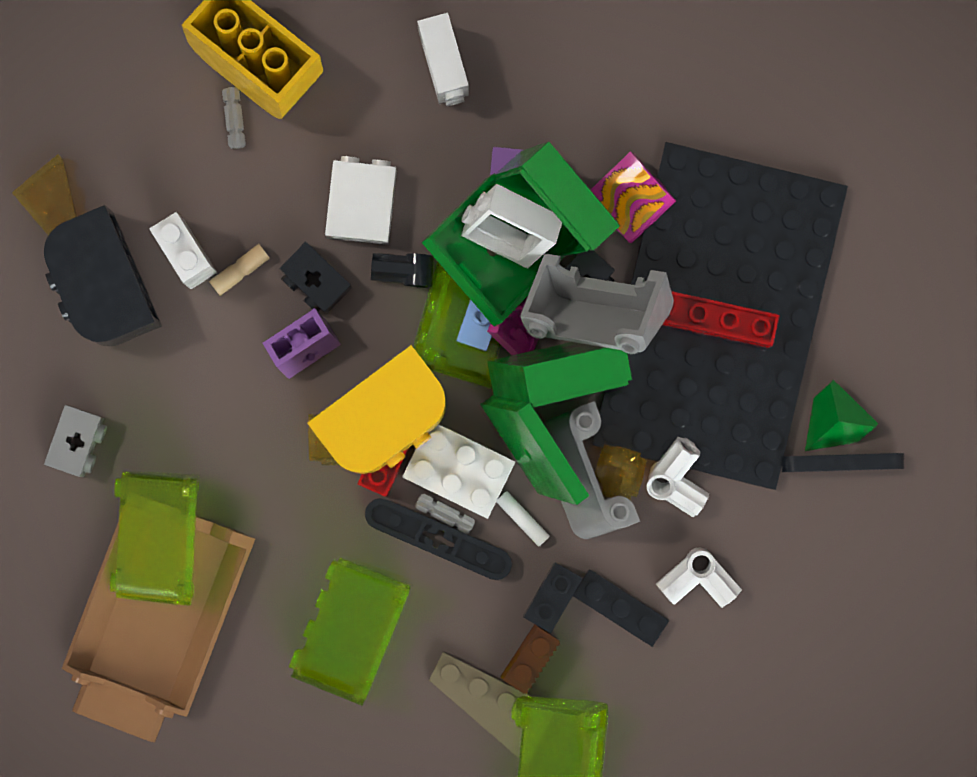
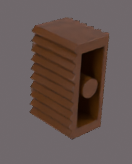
M534 624L501 674V679L523 694H528V689L532 688V683H536L535 678H538L539 673L543 672L542 667H546V662L550 661L549 657L553 656V651H557L556 646L560 645L559 639Z

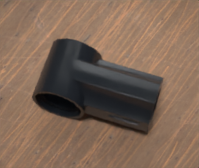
M373 253L371 281L404 283V286L431 288L434 257L433 255L408 253L406 256Z

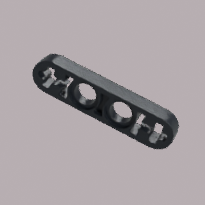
M904 453L781 457L782 472L904 469Z

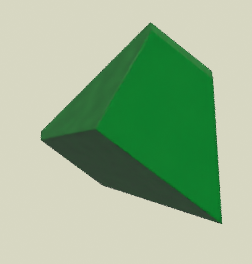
M832 380L813 398L805 452L859 442L878 423L840 385Z

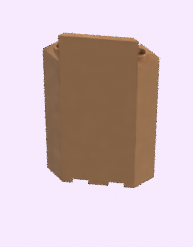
M130 491L62 666L64 671L73 675L72 681L82 684L72 711L154 743L165 717L173 718L174 714L187 717L255 538Z

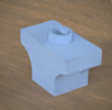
M471 300L456 342L487 351L492 338L487 332L491 323Z

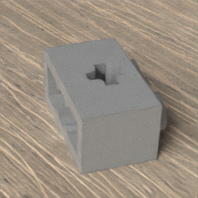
M65 405L44 465L78 477H85L86 472L91 473L97 457L93 455L96 443H102L107 430V426L103 425L105 418ZM81 434L80 440L85 442L84 446L77 447L76 451H74L75 445L71 443L72 437L78 438Z

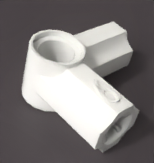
M677 437L663 457L651 466L647 481V491L653 498L667 500L688 515L694 517L703 509L709 498V493L683 477L700 456V450L697 449L692 441L686 437ZM656 478H664L669 482L661 483Z
M701 547L689 551L686 558L656 583L674 605L699 583L721 608L733 601L742 591L707 549ZM700 555L706 556L709 559V564L703 571H697L692 568L694 558Z

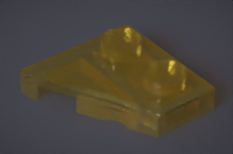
M59 154L12 192L47 235L59 224L77 217L64 161Z

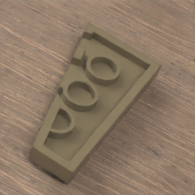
M443 652L429 681L528 766L556 708L528 694H523L513 686Z

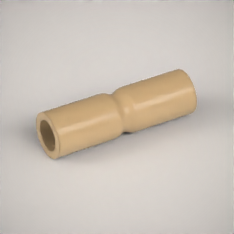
M257 244L240 257L235 264L228 266L209 282L221 296L240 282L244 276L249 275L268 261L270 257L260 244Z

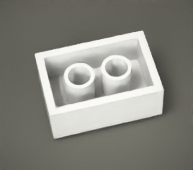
M438 424L429 432L432 438L415 450L403 478L488 519L515 461Z

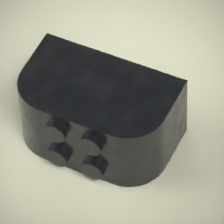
M103 205L59 224L50 232L44 246V258L49 269V273L45 274L51 290L56 291L60 295L62 301L58 303V307L64 320L72 323L74 329L81 336L99 345L116 346L162 327L113 211Z

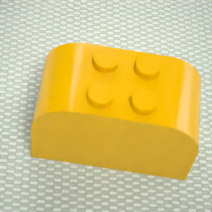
M203 0L182 24L187 42L210 67L262 109L278 119H282L323 73L320 55L251 0Z
M410 345L307 424L340 466L354 473L367 474L381 469L386 464L390 468L394 467L406 457L403 451L411 445H414L417 449L432 437L429 432L442 420L446 409V399L440 382L413 346Z

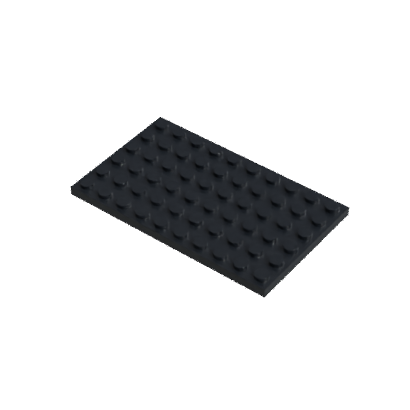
M665 142L657 178L676 199V202L643 232L631 285L636 284L638 277H642L647 281L651 270L666 272L671 291L778 314L779 320L772 347L764 348L662 325L643 352H637L636 354L627 353L632 380H628L629 385L605 390L600 410L601 426L594 435L592 446L659 461L677 437H686L700 450V456L690 467V470L776 490L782 466L781 457L785 454L848 186Z

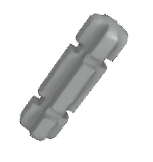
M228 87L222 90L223 102L226 103V106H224L226 129L230 134L227 135L228 145L231 149H240L246 146L245 135L242 133L244 130L241 104L238 103L241 101L240 91L237 87Z
M426 494L420 495L416 503L418 510L424 513H431L430 516L451 527H458L457 530L465 534L471 532L475 524L473 518L465 514L464 516L460 515L459 511L440 501L436 503L433 501L434 498Z

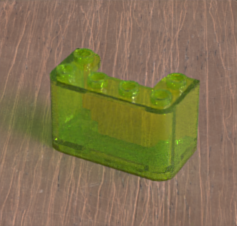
M340 557L338 562L334 560L329 566L325 579L330 580L328 591L321 590L315 605L316 608L320 609L315 621L309 620L303 637L308 638L306 645L302 650L299 648L295 650L289 668L294 670L291 675L292 678L363 706L412 585L347 558Z

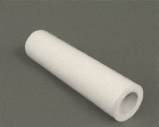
M508 491L497 499L496 502L538 547L550 537Z

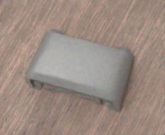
M545 253L520 315L524 327L531 336L539 339L546 337L617 349L628 354L643 352L669 316L674 304L666 272L651 270L647 281L642 277H638L635 285L580 277L578 267L571 266L569 271L559 264L560 256Z
M595 401L544 422L543 424L590 495L578 505L561 501L574 534L579 538L590 539L640 522L635 506L628 498L617 496L604 500L582 442L595 435L601 426V418Z

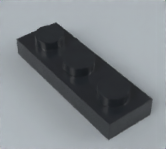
M590 569L573 595L651 647L654 646L669 622L668 619Z

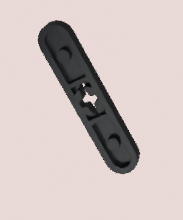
M375 499L366 507V521L376 530L489 579H503L511 571V558L508 553L500 548L387 499ZM439 530L444 531V538L454 543V547L440 544L438 548H434L432 546L433 540L424 536L423 531L437 534Z

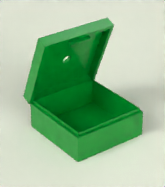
M550 142L520 151L496 174L493 173L488 176L421 242L494 327L501 324L529 295L544 255L529 268H525L497 253L494 257L490 256L487 248L461 236L465 225L462 222L463 214L469 205L474 206L477 203L478 198L483 192L487 193L498 184L552 211L562 222L556 244L546 254L558 255L561 260L567 255L594 251L620 227L618 222ZM490 214V216H492V217H494V218H496V219H498V220H500V221H502V222H504V223H506V224H508V225H510V226H512V227H514V228H516V229H518V230H520V231H522V232L528 234V232H526V231H524V230H522V229H520V228H518V227H516V226H514V225H512V224H510V223H508V222H506V221H504V220H502V219H500V218H498V217H496V216Z
M568 342L487 361L493 395L481 403V407L536 492L540 495L578 505L590 495L539 418L534 407L629 385L628 380H632L627 353L617 349Z

